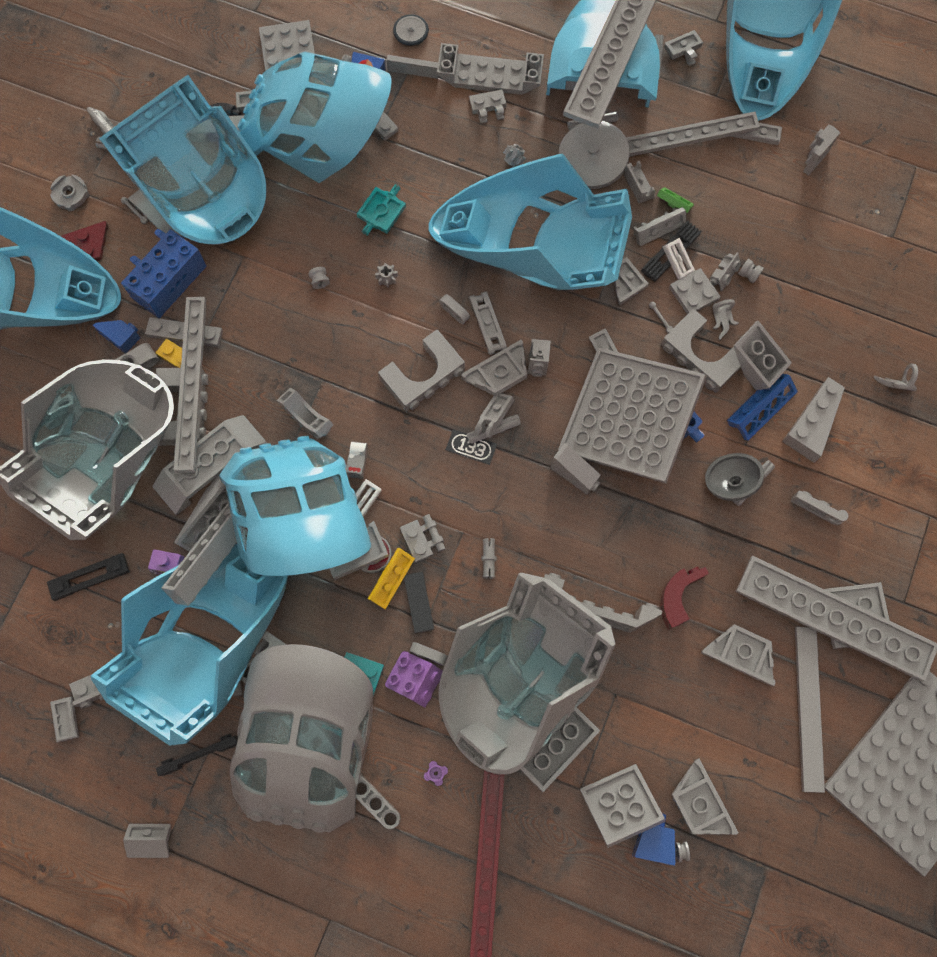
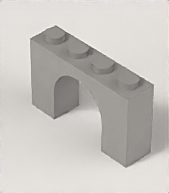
M693 308L664 337L661 346H663L665 352L672 354L680 365L686 366L691 371L706 374L705 386L717 393L741 368L734 347L723 358L715 362H706L695 356L691 349V340L704 328L707 320Z
M435 330L423 339L424 349L438 366L433 377L423 382L409 380L394 362H391L378 372L380 381L406 412L418 407L420 401L430 398L435 393V390L439 387H445L450 379L454 376L458 377L464 372L465 361L438 330Z
M156 368V375L166 384L170 392H179L181 368ZM203 369L201 375L197 442L206 435L204 421L207 419V411L204 409V406L208 401V395L205 391V385H208V374ZM170 421L159 446L175 445L177 421Z

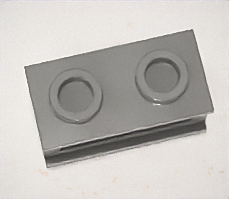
M532 339L528 374L535 377L546 376L551 341Z

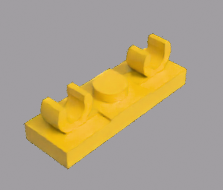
M397 548L368 599L379 607L386 609L415 558L401 548Z

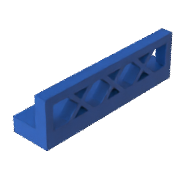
M782 374L770 388L757 390L727 419L729 426L739 429L744 440L748 441L798 392L790 375ZM788 386L790 391L783 395L784 389ZM776 397V405L771 408L772 400ZM764 410L763 418L758 420L760 412ZM752 422L751 429L747 432L745 427Z

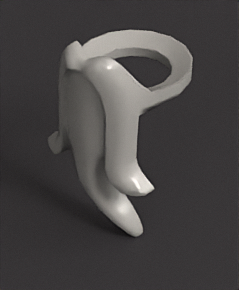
M723 300L715 303L712 307L716 321L713 329H718L720 323L723 328L719 335V340L728 332L729 323L732 326L739 324L732 317L731 309L735 306L734 300Z
M909 364L904 370L901 381L886 377L884 379L874 376V379L888 387L916 391L915 382L918 376V367L916 364ZM912 368V377L908 382L906 375L908 370Z

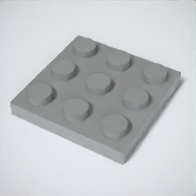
M309 20L259 27L265 71L280 61L306 51L315 54Z
M881 582L824 589L889 620ZM831 638L833 649L849 647Z
M636 764L580 789L607 848L665 822V818Z

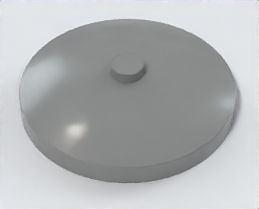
M602 121L598 129L581 123L573 127L564 136L559 147V154H564L589 189H599L611 185L625 172L626 165L629 162V145L622 131L608 122Z

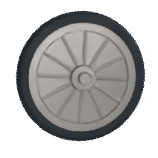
M408 14L400 17L395 22L393 33L400 43L414 46L422 43L427 38L429 27L422 17Z

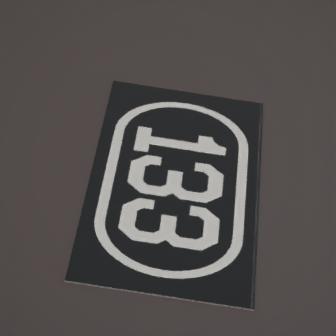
M453 429L445 450L490 465L497 443L482 439L470 444L467 439V433Z

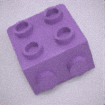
M403 651L391 671L385 686L425 708L437 684L440 682L443 671L432 663Z

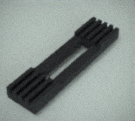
M687 221L665 245L680 238L684 242L683 246L686 250L702 231H699V228H695V225L693 226L692 223ZM663 248L641 270L653 282H656L671 266L669 260L664 264H661V261H659L665 254Z
M121 553L47 581L52 600L57 601L101 582L130 573V570L128 569L125 555ZM106 567L107 573L74 586H71L69 583L72 579Z
M227 734L219 738L220 742L174 761L173 758L160 762L162 766L156 768L157 775H168L182 769V765L205 755L233 748L237 745L238 736Z

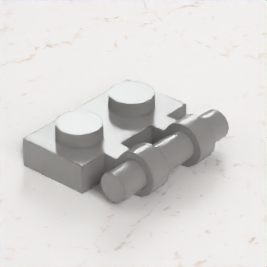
M430 514L423 517L425 524L420 526L418 520H415L400 527L407 546L415 558V563L433 556L431 548L435 546L438 552L446 549L443 544V537L439 536L436 522L432 520ZM427 531L430 532L432 540L428 542L424 535Z

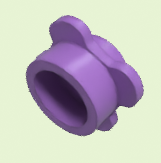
M432 761L429 763V769L424 774V778L426 781L431 780L435 782L436 786H440L443 783L444 775L448 773V769Z

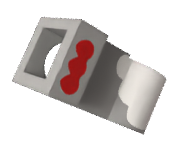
M351 442L345 468L347 477L364 479L367 443Z

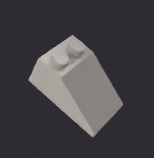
M756 321L733 346L744 376L755 390L770 388L792 363L759 321Z

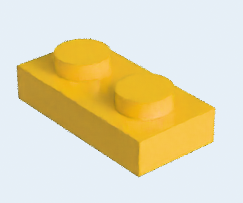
M165 339L156 351V355L176 368H181L182 348Z

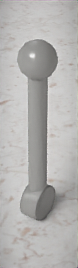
M126 197L121 198V202L126 204L140 218L142 224L148 223V219L142 216L128 202Z
M650 302L649 307L655 311L667 328L666 332L669 333L673 327L669 326L656 308V303Z

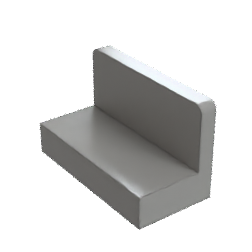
M129 824L123 839L126 856L128 858H168L170 854L168 840L172 830L171 824Z

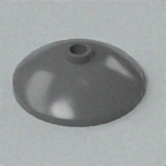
M743 453L727 454L716 459L708 467L705 474L708 490L717 498L727 501L743 500L754 495L763 485L765 478L762 464L756 458Z

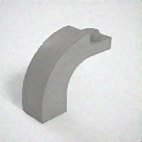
M289 388L276 400L304 430L317 440L330 432V428L334 425L329 419L318 414L292 388Z

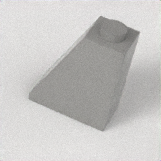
M564 443L554 456L551 469L588 495L591 490L594 492L600 485L598 480L601 475L568 444Z

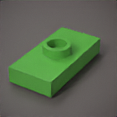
M665 187L659 190L657 194L658 197L667 201L670 207L676 209L683 207L686 213L690 212L694 206V203Z

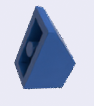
M122 320L98 322L93 325L99 334L125 354L140 339V336L137 334L138 329L133 324L129 323L127 325Z

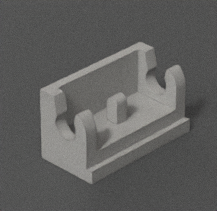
M637 161V165L634 167L631 163L627 164L624 176L638 203L640 204L655 198V189L650 187L643 174L640 161Z

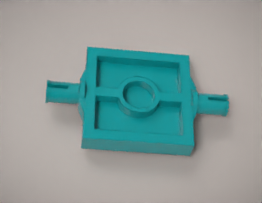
M394 184L390 192L383 191L378 187L374 188L357 212V217L367 223L362 230L363 234L368 236L373 228H377L386 234L390 231L406 208V203L396 197L401 189L399 185Z

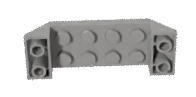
M441 43L437 75L457 88L484 91L503 90V93L522 95L540 86L544 54L527 52L526 61L458 54V45Z
M244 415L225 420L197 442L195 473H175L173 470L174 461H172L162 469L152 487L177 516L192 504L189 498L215 479L235 453L240 452V449L246 447L257 449L259 445L266 444L267 442Z
M554 573L545 574L544 578L551 580L561 589L563 588L565 580L561 579L560 575ZM584 600L580 602L611 627L629 633L654 621L662 614V610L657 609L658 606L646 603V605H642L636 610L634 617V615L625 612L622 615L615 613V610L610 607H596L595 603Z

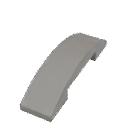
M140 189L128 198V201L157 229L162 230L164 233L171 229L182 238H185L166 222Z

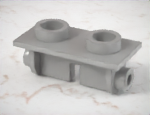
M736 253L735 256L732 254L725 255L719 264V268L723 270L716 269L710 277L711 284L714 286L718 284L720 291H723L725 286L729 285L732 276L739 270L741 266L739 253Z

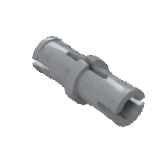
M489 538L483 539V556H481V561H483V578L488 579L489 577V579H494L495 561L497 560V556H495V539L490 538L489 540Z

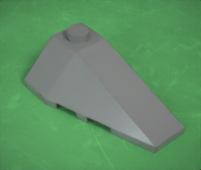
M219 475L207 487L175 540V544L189 552L229 502L226 486L220 480Z

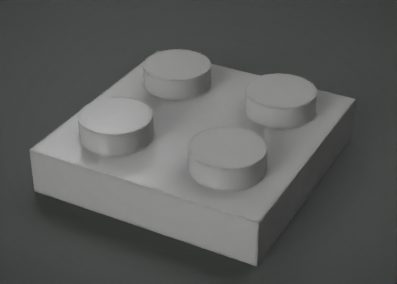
M701 268L669 286L687 314L693 308L698 312L718 301L721 297Z

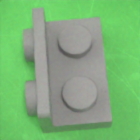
M91 675L69 684L75 700L72 704L75 707L84 709L93 705L95 700H104L92 682Z

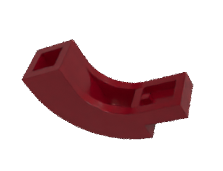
M695 567L689 570L688 574L685 568H683L665 585L661 594L660 610H662L661 615L668 630L689 620L682 605V593L686 586L709 574L706 567L701 569Z

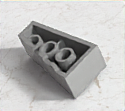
M828 377L782 442L815 463L822 456L845 387Z

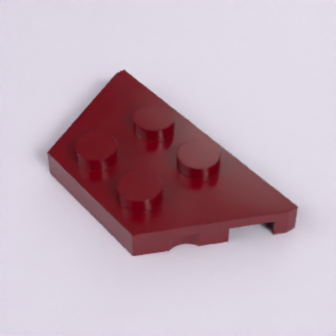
M106 221L62 235L61 237L82 249L96 261H100L103 257V247L106 242V229L109 226Z

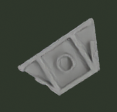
M517 341L462 373V380L494 396L527 378L523 341Z
M734 624L701 651V654L771 687L775 686V680L773 679L774 663L771 656L772 642Z
M699 758L696 759L671 794L690 833L738 834Z

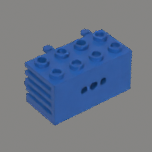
M160 229L155 230V235L161 240L142 260L136 256L130 258V261L136 267L121 282L131 299L158 319L162 317L206 268L199 249L171 229L167 233Z

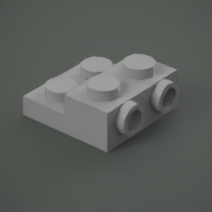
M828 125L824 130L820 129L816 134L815 140L809 147L811 151L808 154L809 158L805 162L807 166L803 171L808 176L829 153L840 132L835 127Z

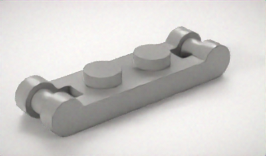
M482 292L478 296H469L470 305L473 308L488 354L492 355L496 351H502L507 348L487 292ZM492 340H498L497 344H492Z

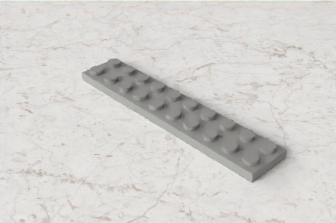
M615 0L563 111V116L591 127L599 128L656 0Z
M755 556L750 557L735 591L922 682L926 681L937 653L936 642Z

